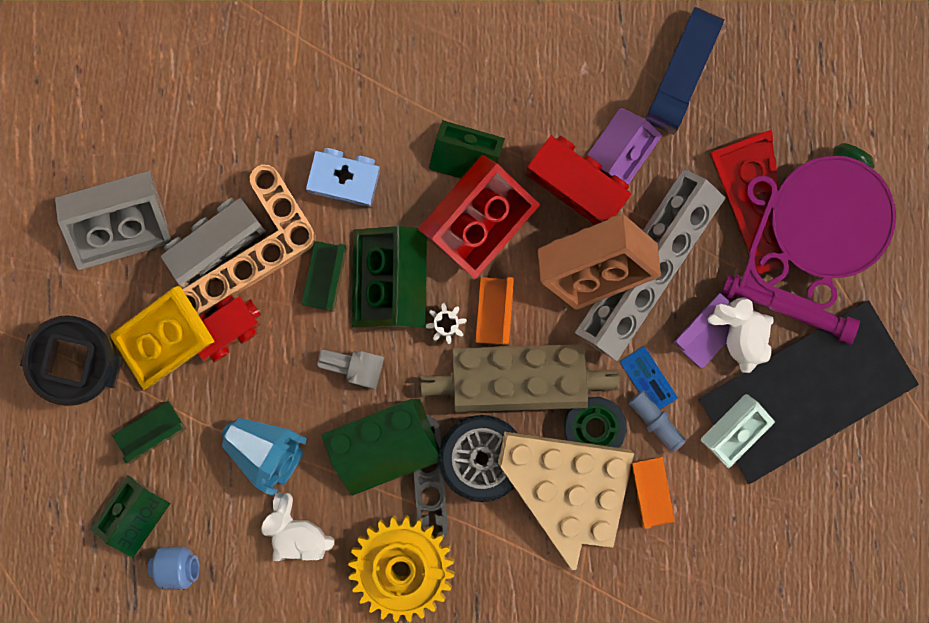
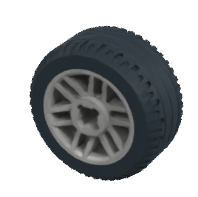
M475 415L462 419L449 429L440 445V459L438 460L442 477L452 491L470 501L490 502L502 498L514 489V486L498 465L504 432L517 433L511 425L494 416ZM479 452H484L488 455V461L484 465L476 462V455Z

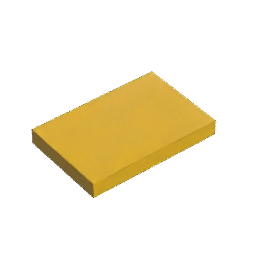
M180 285L173 287L110 334L111 339L143 390L152 387L215 342Z

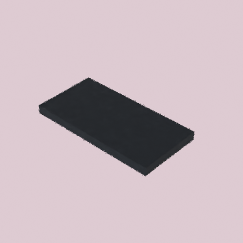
M869 300L839 316L845 319L849 316L860 320L857 334L851 345L838 341V337L834 336L833 333L819 328L771 356L768 362L756 365L750 373H742L698 399L713 426L745 394L756 400L775 421L735 462L748 484L755 482L919 385Z

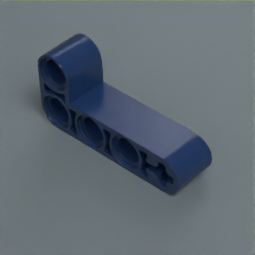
M694 7L645 118L652 126L675 135L687 111L689 101L725 19Z

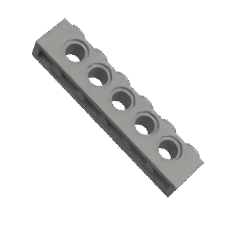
M683 169L643 229L647 235L658 243L661 277L594 303L575 334L596 350L618 361L726 197L706 179Z

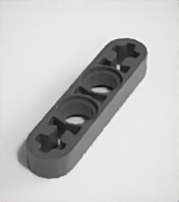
M427 416L430 426L435 427V433L433 434L440 449L441 434L439 424L434 418ZM438 462L436 470L431 473H425L421 469L415 471L414 483L417 521L420 518L422 519V528L429 526V515L422 517L421 510L434 511L442 508V516L435 514L436 524L443 527V531L437 533V535H444L443 541L447 535L448 523L445 485ZM429 486L437 488L440 493L439 502L433 506H428L421 500V492Z

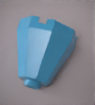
M238 418L235 422L230 421L221 434L224 450L256 488L269 495H274L278 491L274 488L278 482L284 485L290 479L303 456L304 450L299 448V444L306 445L307 438L290 429Z

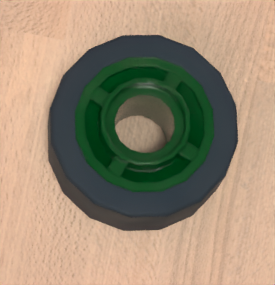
M588 397V408H571L567 412L563 424L566 441L619 448L623 444L627 433L626 419L621 409L611 400L602 397ZM593 418L599 419L604 425L603 433L597 438L591 437L586 431L587 422Z

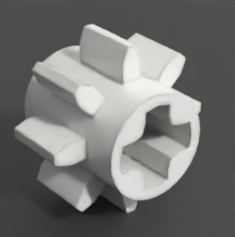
M442 303V311L437 314L435 311L430 310V315L435 319L434 323L427 324L426 328H435L437 333L434 335V341L438 340L440 336H444L447 343L451 344L452 335L456 334L463 337V333L458 327L459 324H465L467 319H458L456 316L459 312L458 306L451 312L447 311L445 303ZM443 315H448L450 320L456 321V325L451 326V332L445 333L443 327H437V323L442 321Z

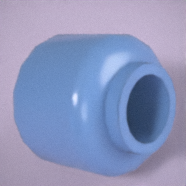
M161 547L148 562L149 577L153 578L155 585L163 590H186L199 576L200 566L198 557L193 555L192 551L187 547Z

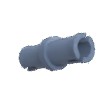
M645 390L639 392L629 401L628 405L647 424L645 428L649 433L653 431L670 453L676 451L686 442L687 439L669 421V414L666 411L662 412L646 394Z

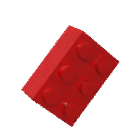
M550 135L527 166L525 175L593 225L616 216L632 195L627 191L629 185L616 175L609 178L601 172L602 165L592 157L586 155L583 159L573 151L575 146L563 136H559L556 139Z
M482 155L417 230L461 270L476 279L540 204L502 167Z

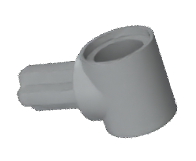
M323 349L319 355L318 367L347 375L346 380L349 383L377 389L384 357L358 350L350 356Z

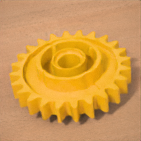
M395 515L392 516L390 525H387L380 519L378 522L379 530L369 526L367 528L369 538L360 535L357 539L362 548L353 547L351 553L358 557V559L350 560L348 566L356 569L355 572L349 575V579L358 581V584L355 585L352 591L363 592L364 595L360 600V604L367 601L371 602L369 612L372 613L376 609H380L381 619L383 620L388 613L393 614L395 623L398 622L400 615H405L406 620L411 622L413 613H417L423 619L425 616L424 608L435 612L437 607L434 600L439 602L445 601L446 597L441 590H451L452 585L446 579L453 578L455 572L447 569V567L454 564L455 560L445 556L451 547L450 545H440L444 537L443 534L435 537L432 535L434 525L423 529L421 518L415 525L410 523L409 515H406L403 523H399ZM398 561L407 563L410 567V574L407 576L397 575L393 570V564Z

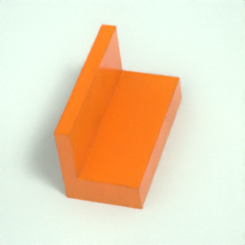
M480 278L476 343L509 345L514 278Z
M663 457L632 462L631 474L642 528L648 529L651 526L675 522Z

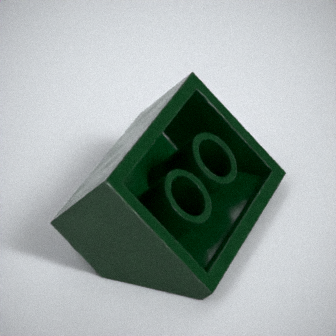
M391 226L353 230L352 327L425 328L427 238L417 230L418 228Z
M409 399L321 434L331 464L352 496L439 462L438 459H440L439 447L421 399Z

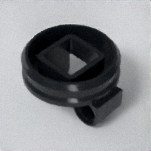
M66 315L54 317L43 322L31 334L27 335L20 366L23 367V372L29 386L41 398L57 405L75 406L93 400L106 387L116 388L123 357L114 355L113 346L108 336L99 326L87 319ZM58 339L89 347L80 382L48 374L52 373L59 346Z

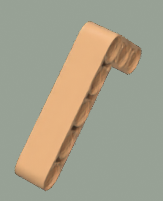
M260 165L252 170L250 183L278 231L183 288L187 297L195 299V310L199 316L213 310L230 295L234 297L306 253L314 246L316 239L314 230L279 173L270 165ZM270 173L274 176V184L270 188L261 189L258 187L257 180L261 174ZM282 200L288 201L292 205L290 214L285 217L276 216L274 212L275 205ZM304 228L308 231L309 238L305 244L296 245L292 242L291 235L296 229ZM276 245L280 248L281 255L277 261H265L263 253L268 246ZM243 262L250 263L253 268L251 276L245 280L238 279L235 274L237 266ZM215 279L222 280L224 283L223 293L218 297H211L208 293L209 283Z

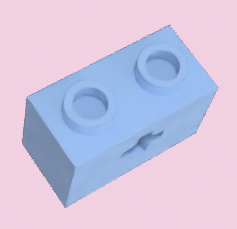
M324 148L323 153L315 151L306 187L307 192L371 208L380 175V166L374 165L375 160L364 156H356L355 160L343 158V152L330 148ZM344 169H348L353 180L347 179L345 184H340L336 173L342 174Z

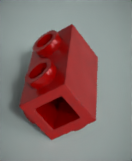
M230 295L216 305L218 311L209 317L205 313L199 316L215 341L198 353L203 361L211 359L215 363L230 353L227 347L238 340L243 344L258 334L255 329L260 326V323L256 318L261 316V313L251 299L245 302L241 296L234 299Z

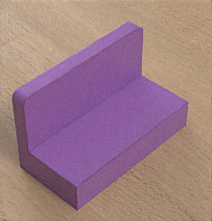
M620 108L590 150L588 156L602 165L600 170L610 178L616 175L629 184L663 135L646 119Z
M721 293L717 294L673 342L699 368L705 367L727 342L730 324L712 325L708 323V317L714 313L716 305L724 304L728 306L730 302Z

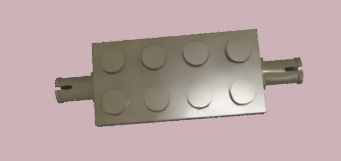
M584 344L453 348L454 372H451V375L421 376L422 397L451 395V398H455V412L588 408V394H590V390H619L618 369L589 371V368H586Z

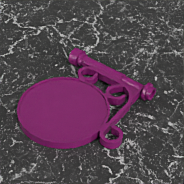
M844 156L820 157L804 163L784 180L779 190H777V186L771 178L767 176L755 177L748 184L747 194L749 199L756 205H765V201L758 200L753 195V187L759 181L769 183L772 189L771 196L753 240L749 261L741 282L739 283V275L734 277L728 275L721 294L727 295L726 299L732 300L734 295L741 298L745 297L752 302L768 307L769 310L831 332L834 336L838 337V341L851 345L857 334L860 320L849 316L846 319L835 317V314L826 312L823 309L831 307L837 300V289L833 284L832 278L849 277L868 269L887 250L896 225L895 203L889 187L874 169L861 161ZM772 209L773 232L783 253H768L762 257L759 264L763 266L768 259L778 258L783 263V271L780 275L766 283L756 270L755 252ZM788 260H790L805 272L823 277L810 284L807 290L808 297H812L815 287L822 284L827 285L832 294L828 302L821 304L773 287V285L786 277L789 270Z

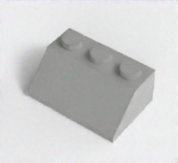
M150 171L55 198L58 224L78 270L165 246L172 241L160 196Z
M241 197L236 201L233 198L228 199L217 208L219 213L210 220L206 217L199 220L190 228L192 230L190 235L183 240L177 237L164 247L166 252L161 255V258L181 287H187L218 268L266 233Z

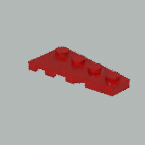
M772 129L710 153L748 254L750 253L753 240L772 192L769 183L765 181L757 182L753 187V195L758 200L765 201V205H756L748 197V184L755 177L767 176L775 182L777 190H779ZM772 209L755 252V266L759 275L783 266V263L778 258L768 259L763 266L759 264L762 257L768 253H783L773 232Z

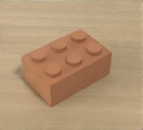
M624 214L613 216L607 221L590 228H584L573 235L555 240L551 244L538 248L540 282L575 310L661 277L658 243Z

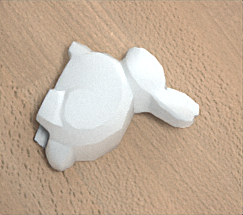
M745 297L730 302L728 306L724 304L716 305L714 313L708 317V323L712 325L730 324L726 344L730 355L739 363L741 372L750 373L756 365L768 362L771 356V346L768 345L773 317L754 311L752 301Z
M281 492L275 493L273 500L274 511L265 518L261 527L262 535L272 537V561L284 559H323L325 551H329L334 546V538L325 536L321 528L308 520H293L290 516L293 503L292 495L287 492L285 494Z

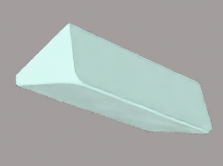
M745 394L701 438V442L727 468H730L775 421L756 400Z

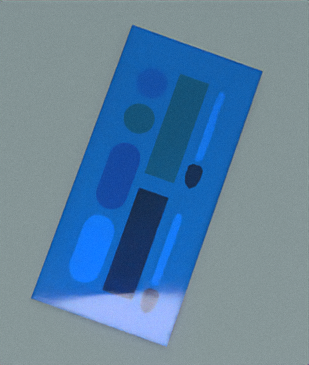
M645 346L620 361L638 391L645 390L646 394L660 410L678 399Z

